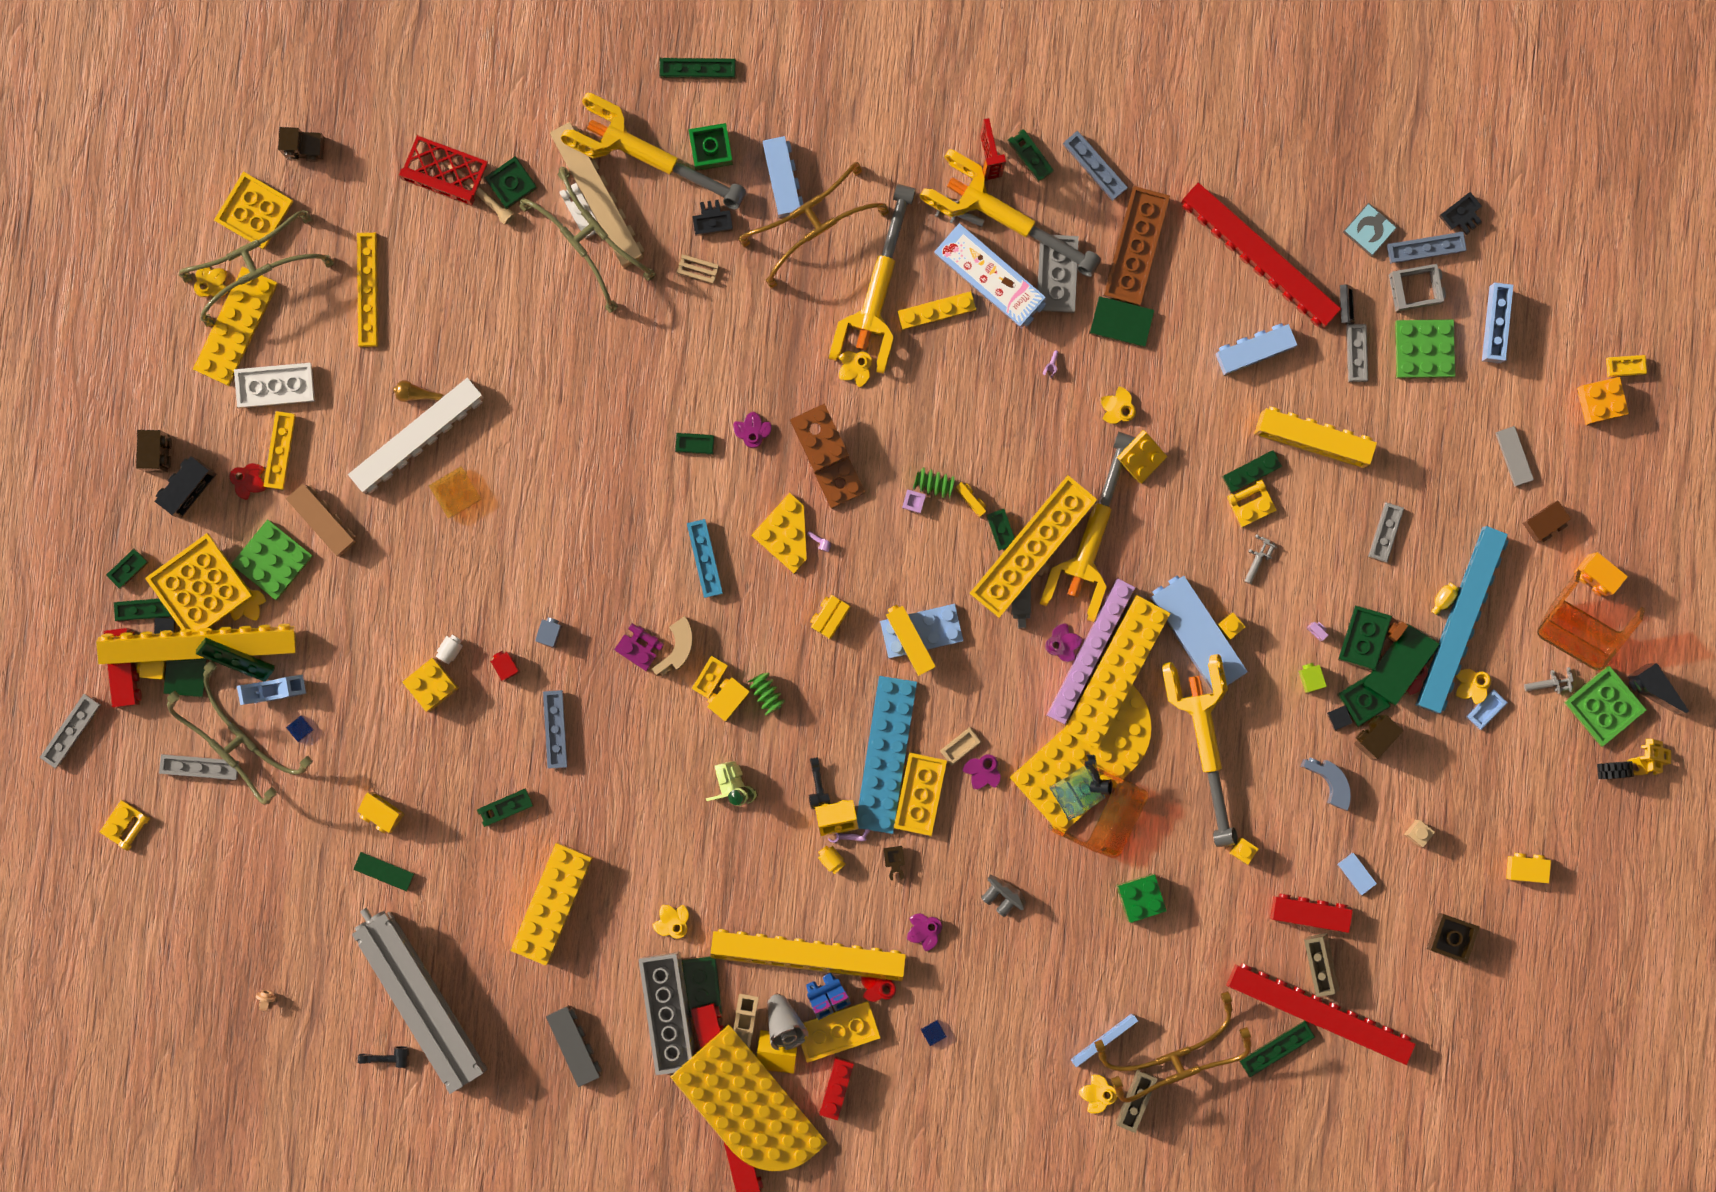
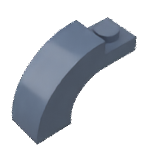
M1309 758V760L1303 759L1300 767L1321 775L1327 781L1330 790L1327 803L1348 811L1351 794L1349 783L1343 772L1328 760H1324L1320 766V761L1313 758Z

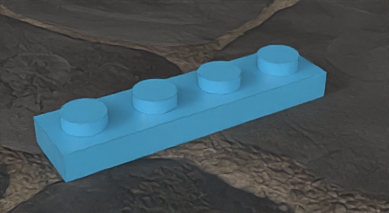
M706 519L687 523L704 598L723 594Z

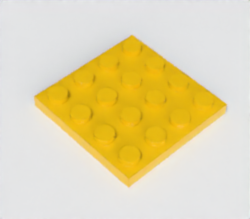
M206 533L145 578L181 630L191 629L192 632L200 631L203 628H210L253 596L209 533Z

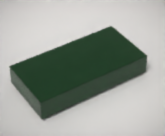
M676 433L675 452L713 455L715 435Z

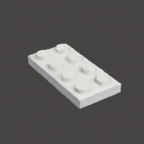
M312 363L234 369L237 408L315 402Z

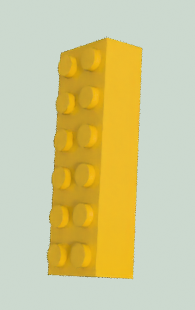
M1275 407L1266 408L1260 414L1254 435L1361 468L1371 464L1377 442L1372 441L1373 438L1365 435H1361V437L1354 436V432L1349 430L1341 432L1335 430L1336 427L1333 425L1325 424L1322 426L1317 424L1318 421L1306 418V420H1303L1294 413L1288 412V414L1280 413V409Z
M555 843L510 951L545 966L549 964L592 862V856L561 843Z

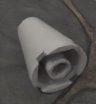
M775 994L771 996L767 1006L772 1048L780 1050L779 1047H785V1050H789L801 1045L805 1041L804 1037L809 1035L807 1028L784 995Z

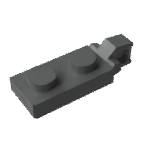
M1031 580L1011 603L1013 619H1018L1019 629L1026 628V618H1030Z

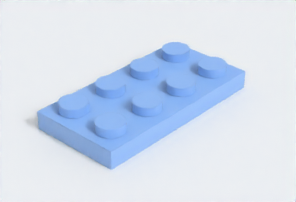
M955 604L908 614L926 650L963 641ZM888 619L880 621L888 658L906 655Z

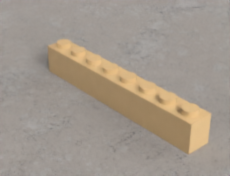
M568 122L550 132L553 141L595 218L606 231L608 237L637 261L643 259L642 253L644 249L640 242L636 243L632 236L635 233L630 225L626 226L624 222L626 216L622 209L616 208L614 203L617 200L612 192L608 193L606 189L608 183L604 176L598 175L596 170L599 167L594 158L590 160L589 156L565 145L561 141V136L565 130L579 132L576 125L572 127L571 123ZM613 249L623 269L633 264Z

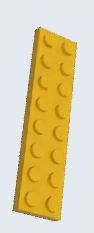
M1067 475L969 594L1000 618L1098 499Z
M1138 595L1135 596L1063 731L1098 749L1171 613Z

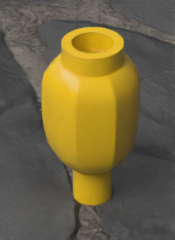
M1452 583L1443 586L1435 598V606L1431 612L1438 615L1441 610L1449 608L1456 600L1459 588Z

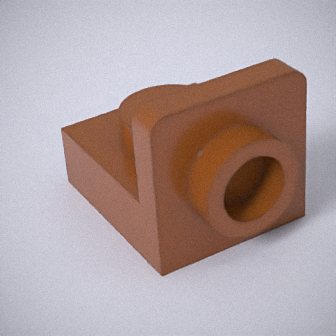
M1392 617L1387 638L1392 642L1397 641L1408 625L1403 621L1398 622Z

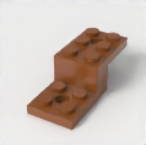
M825 404L790 419L830 508L832 509L864 494L865 490ZM818 424L821 427L820 433L812 434L810 432L811 425ZM838 478L844 479L846 483L841 489L836 488L834 485L835 480Z

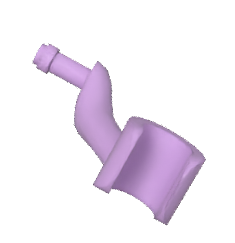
M865 829L862 836L836 833V840H831L830 838L828 840L832 843L838 840L866 841L867 839L865 838L870 830Z

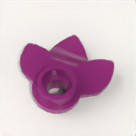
M752 411L746 416L744 422L735 421L733 429L735 435L743 439L747 447L757 448L761 445L762 439L770 435L771 423H762L760 416ZM751 436H755V437H756L755 440H750L749 438H750Z
M1063 623L1053 629L1052 637L1046 641L1045 648L1049 654L1057 655L1062 661L1075 660L1073 650L1080 646L1082 638L1077 634L1069 633L1068 624ZM1054 642L1058 644L1057 649L1053 647Z
M986 754L980 759L973 758L963 767V772L972 774L971 783L973 789H980L987 783L996 788L1000 782V773L997 770L998 761L993 755ZM987 760L992 762L989 768L985 767L984 764Z
M921 913L912 915L909 919L914 926L909 930L907 940L913 943L922 942L924 951L931 950L938 943V934L942 930V922L937 917H927ZM929 924H934L935 930L930 929Z

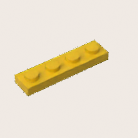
M970 291L899 310L897 313L902 330L976 311V307Z
M275 412L264 487L284 490L296 414Z

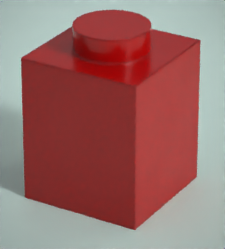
M502 650L493 655L494 659L490 662L501 681L504 682L520 673L509 652L504 653Z

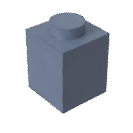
M549 617L547 621L542 619L535 641L555 648L562 628L558 624L559 621Z

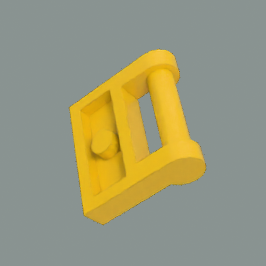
M1262 480L1257 481L1256 485L1235 495L1227 496L1241 528L1276 511ZM1260 491L1261 497L1241 507L1238 506V501Z
M120 800L100 830V833L124 850L129 851L132 847L131 843L150 818L124 800ZM137 817L138 821L126 839L123 840L121 836L133 818Z

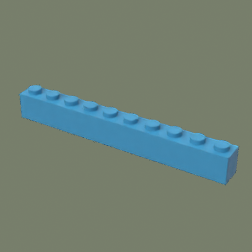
M1488 526L1482 527L1458 590V596L1454 601L1441 635L1440 645L1435 651L1428 675L1424 680L1415 704L1416 706L1436 714L1445 710L1448 703L1446 697L1454 688L1455 683L1452 681L1454 676L1460 672L1461 665L1459 663L1461 657H1465L1468 650L1466 646L1468 639L1471 640L1474 635L1475 621L1478 622L1482 611H1480V607L1487 600L1488 593L1486 591L1495 579L1493 573L1495 568H1498L1502 558L1500 554L1507 547L1508 540L1506 538L1508 534Z

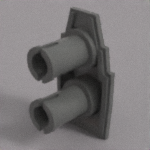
M990 874L988 881L991 883V887L982 895V900L991 905L994 899L1001 893L1006 899L997 907L996 911L1003 917H1006L1014 906L1023 910L1026 900L1021 891Z

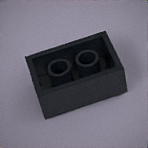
M192 456L182 461L180 464L181 469L177 474L173 473L168 479L169 484L158 491L156 494L157 498L154 501L169 514L180 519L217 475L208 466Z

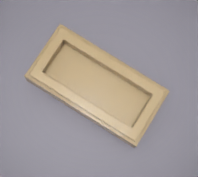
M969 727L942 748L940 752L952 766L979 745L981 740Z

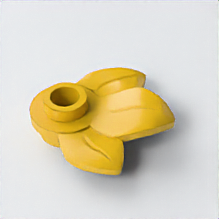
M208 267L196 271L197 281L194 284V291L199 297H214L226 288L223 285L227 276L225 269L216 268L211 270ZM202 285L207 286L205 290H202L200 287Z
M846 351L839 356V360L844 365L840 369L839 378L841 380L854 379L858 387L866 384L870 377L871 356L867 352L855 353ZM860 358L865 359L864 365L859 363Z
M1119 386L1115 396L1101 397L1102 407L1107 411L1103 416V420L1107 423L1116 424L1121 420L1127 422L1135 417L1136 410L1131 404L1132 397L1126 389ZM1123 409H1128L1129 415H1124Z
M247 587L253 596L230 612L233 620L236 621L245 615L247 618L257 621L260 615L259 605L266 602L265 596L260 591L251 590Z
M1464 669L1458 675H1455L1461 682L1456 692L1457 697L1461 699L1472 697L1476 705L1486 699L1487 689L1491 685V677L1487 673H1476L1471 669ZM1483 679L1485 683L1480 685L1478 680Z
M662 905L659 912L661 920L653 924L654 930L662 936L670 935L675 939L683 938L688 930L686 923L689 919V912L687 908L681 905L675 910L669 905ZM676 926H680L679 932H675Z
M1092 1075V1084L1081 1088L1079 1094L1085 1101L1089 1102L1088 1112L1095 1114L1103 1112L1107 1105L1113 1104L1117 1100L1115 1088L1108 1085L1106 1078L1101 1075ZM1105 1092L1110 1093L1111 1097L1109 1099L1105 1098Z

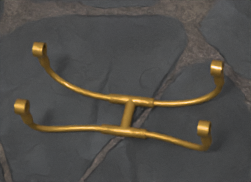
M854 162L828 190L801 205L787 217L746 232L738 238L745 248L751 244L748 240L749 236L775 228L791 219L797 218L803 213H806L815 229L806 234L803 239L789 249L775 265L768 278L765 279L771 289L777 286L774 276L786 259L802 244L819 236L837 224L841 219L871 208H877L882 217L889 214L885 203H872L851 209L821 224L812 210L814 206L822 202V199L833 192L851 172L855 176L862 173L858 162Z
M1229 992L1221 993L1227 1017L1223 1025L1214 1034L1191 1047L1187 1046L1160 1056L1154 1061L1134 1066L1112 1065L1106 1060V1049L1102 1039L1095 1041L1094 1044L1099 1059L1109 1069L1115 1071H1134L1172 1061L1177 1071V1074L1166 1077L1165 1080L1128 1098L1124 1097L1123 1084L1120 1077L1111 1078L1116 1096L1122 1102H1132L1166 1084L1170 1085L1201 1073L1203 1070L1237 1062L1248 1056L1252 1046L1251 1034L1249 1029L1245 1027L1239 1029L1244 1047L1246 1048L1244 1053L1239 1056L1202 1066H1195L1187 1070L1184 1069L1179 1059L1190 1054L1191 1051L1208 1044L1226 1029L1230 1023L1233 1010L1232 998Z

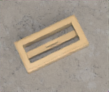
M682 254L677 274L714 284L719 265ZM686 260L689 262L713 268L714 270L710 271L684 262ZM683 267H685L688 269L712 275V277L707 278L701 275L684 271L682 269Z

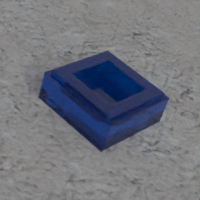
M302 715L286 727L297 742H300L314 731Z
M938 1020L920 1029L929 1046L947 1037Z

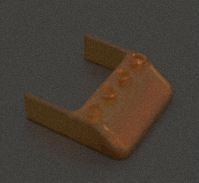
M1578 569L1552 602L1539 624L1537 633L1542 640L1594 670H1602L1643 621L1645 608H1640L1624 630L1616 631L1565 601L1579 583L1581 571Z
M1081 759L1080 762L1085 766V761L1087 760ZM1097 766L1098 772L1115 780L1116 786L1089 840L1084 841L1049 824L1048 828L1052 832L1091 851L1110 858H1116L1121 854L1148 800V793L1144 788Z

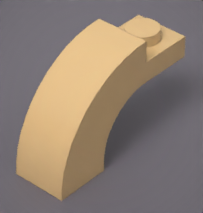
M685 616L669 627L675 637V646L672 653L666 659L652 668L657 676L659 674L663 676L671 670L670 666L672 664L676 670L680 669L691 653L693 633Z
M739 994L733 1030L750 1049L759 997Z

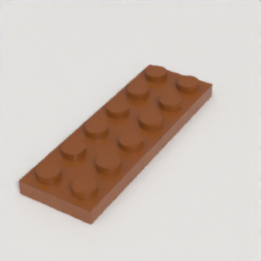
M1133 186L1103 296L1138 306L1141 305L1170 195Z

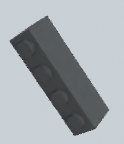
M568 1005L547 1015L546 1019L575 1082L580 1087L599 1078L602 1069L599 1062L594 1061L592 1057L594 1051L590 1043L586 1044L583 1038L586 1036L583 1027L577 1025L575 1019L578 1017L574 1008L570 1009Z

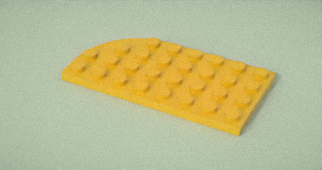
M1133 685L1098 749L1063 731V728L1009 777L1060 835L1105 796L1101 793H1091L1090 783L1093 779L1090 770L1085 766V761H1088L1087 755L1096 756L1100 779L1111 780L1114 788L1140 763L1147 751L1151 737L1150 714L1143 697Z
M727 1025L670 1076L730 1150L742 1161L755 1168L767 1171L789 1170L807 1162L827 1144L826 1140L730 1025Z

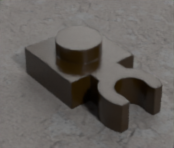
M903 847L883 848L885 866L892 869L889 873L890 880H893V873L899 872L900 878L903 879L904 873L899 867L900 865H905Z

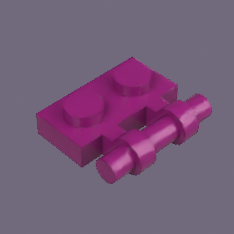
M632 623L628 630L633 632L634 635L630 638L624 634L614 650L647 671L657 656L651 650L653 647L661 650L664 644L655 635L651 636L645 632L643 627H638ZM639 637L648 642L646 648L637 643Z

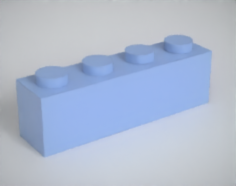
M785 136L762 141L779 218L787 217L792 211L803 205L802 196L798 197L797 189H800L798 178L793 176V171H796L794 159L790 160L789 153L792 152L790 141H786Z
M1493 283L1489 286L1482 354L1483 362L1501 364L1506 361L1513 285Z
M1283 323L1273 326V330L1267 333L1265 330L1255 333V337L1248 340L1245 337L1236 341L1237 344L1230 347V344L1220 347V351L1215 355L1223 375L1295 348L1297 343L1289 324L1283 326Z

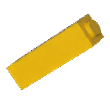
M898 604L889 608V613L886 614V617L917 675L920 676L935 668L936 666L903 606L899 607Z

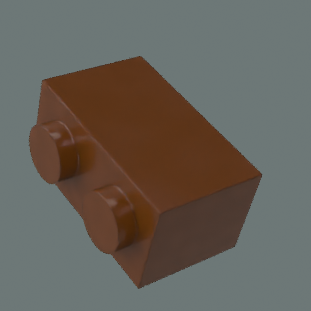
M1557 500L1522 524L1535 542L1540 540L1545 542L1552 537L1551 533L1557 529L1559 532L1568 526L1567 522L1571 518Z

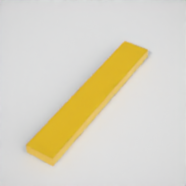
M376 232L357 233L358 347H378Z

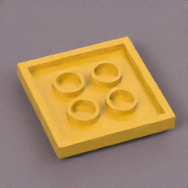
M243 171L214 221L252 242L263 238L279 227L294 201ZM271 238L260 244L259 248L265 250Z

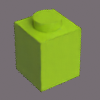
M1312 662L1303 665V670L1298 671L1305 693L1327 687L1320 665L1314 666Z

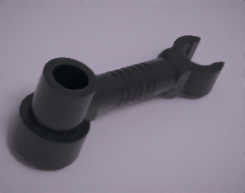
M1087 755L1088 761H1085V766L1090 770L1093 779L1090 783L1091 793L1111 795L1113 789L1112 781L1100 779L1096 756Z
M818 757L810 758L816 793L809 795L811 810L822 804H830L829 794H824Z
M394 1047V1055L362 1053L358 1055L357 1063L388 1062L396 1063L397 1068H406L409 1047Z

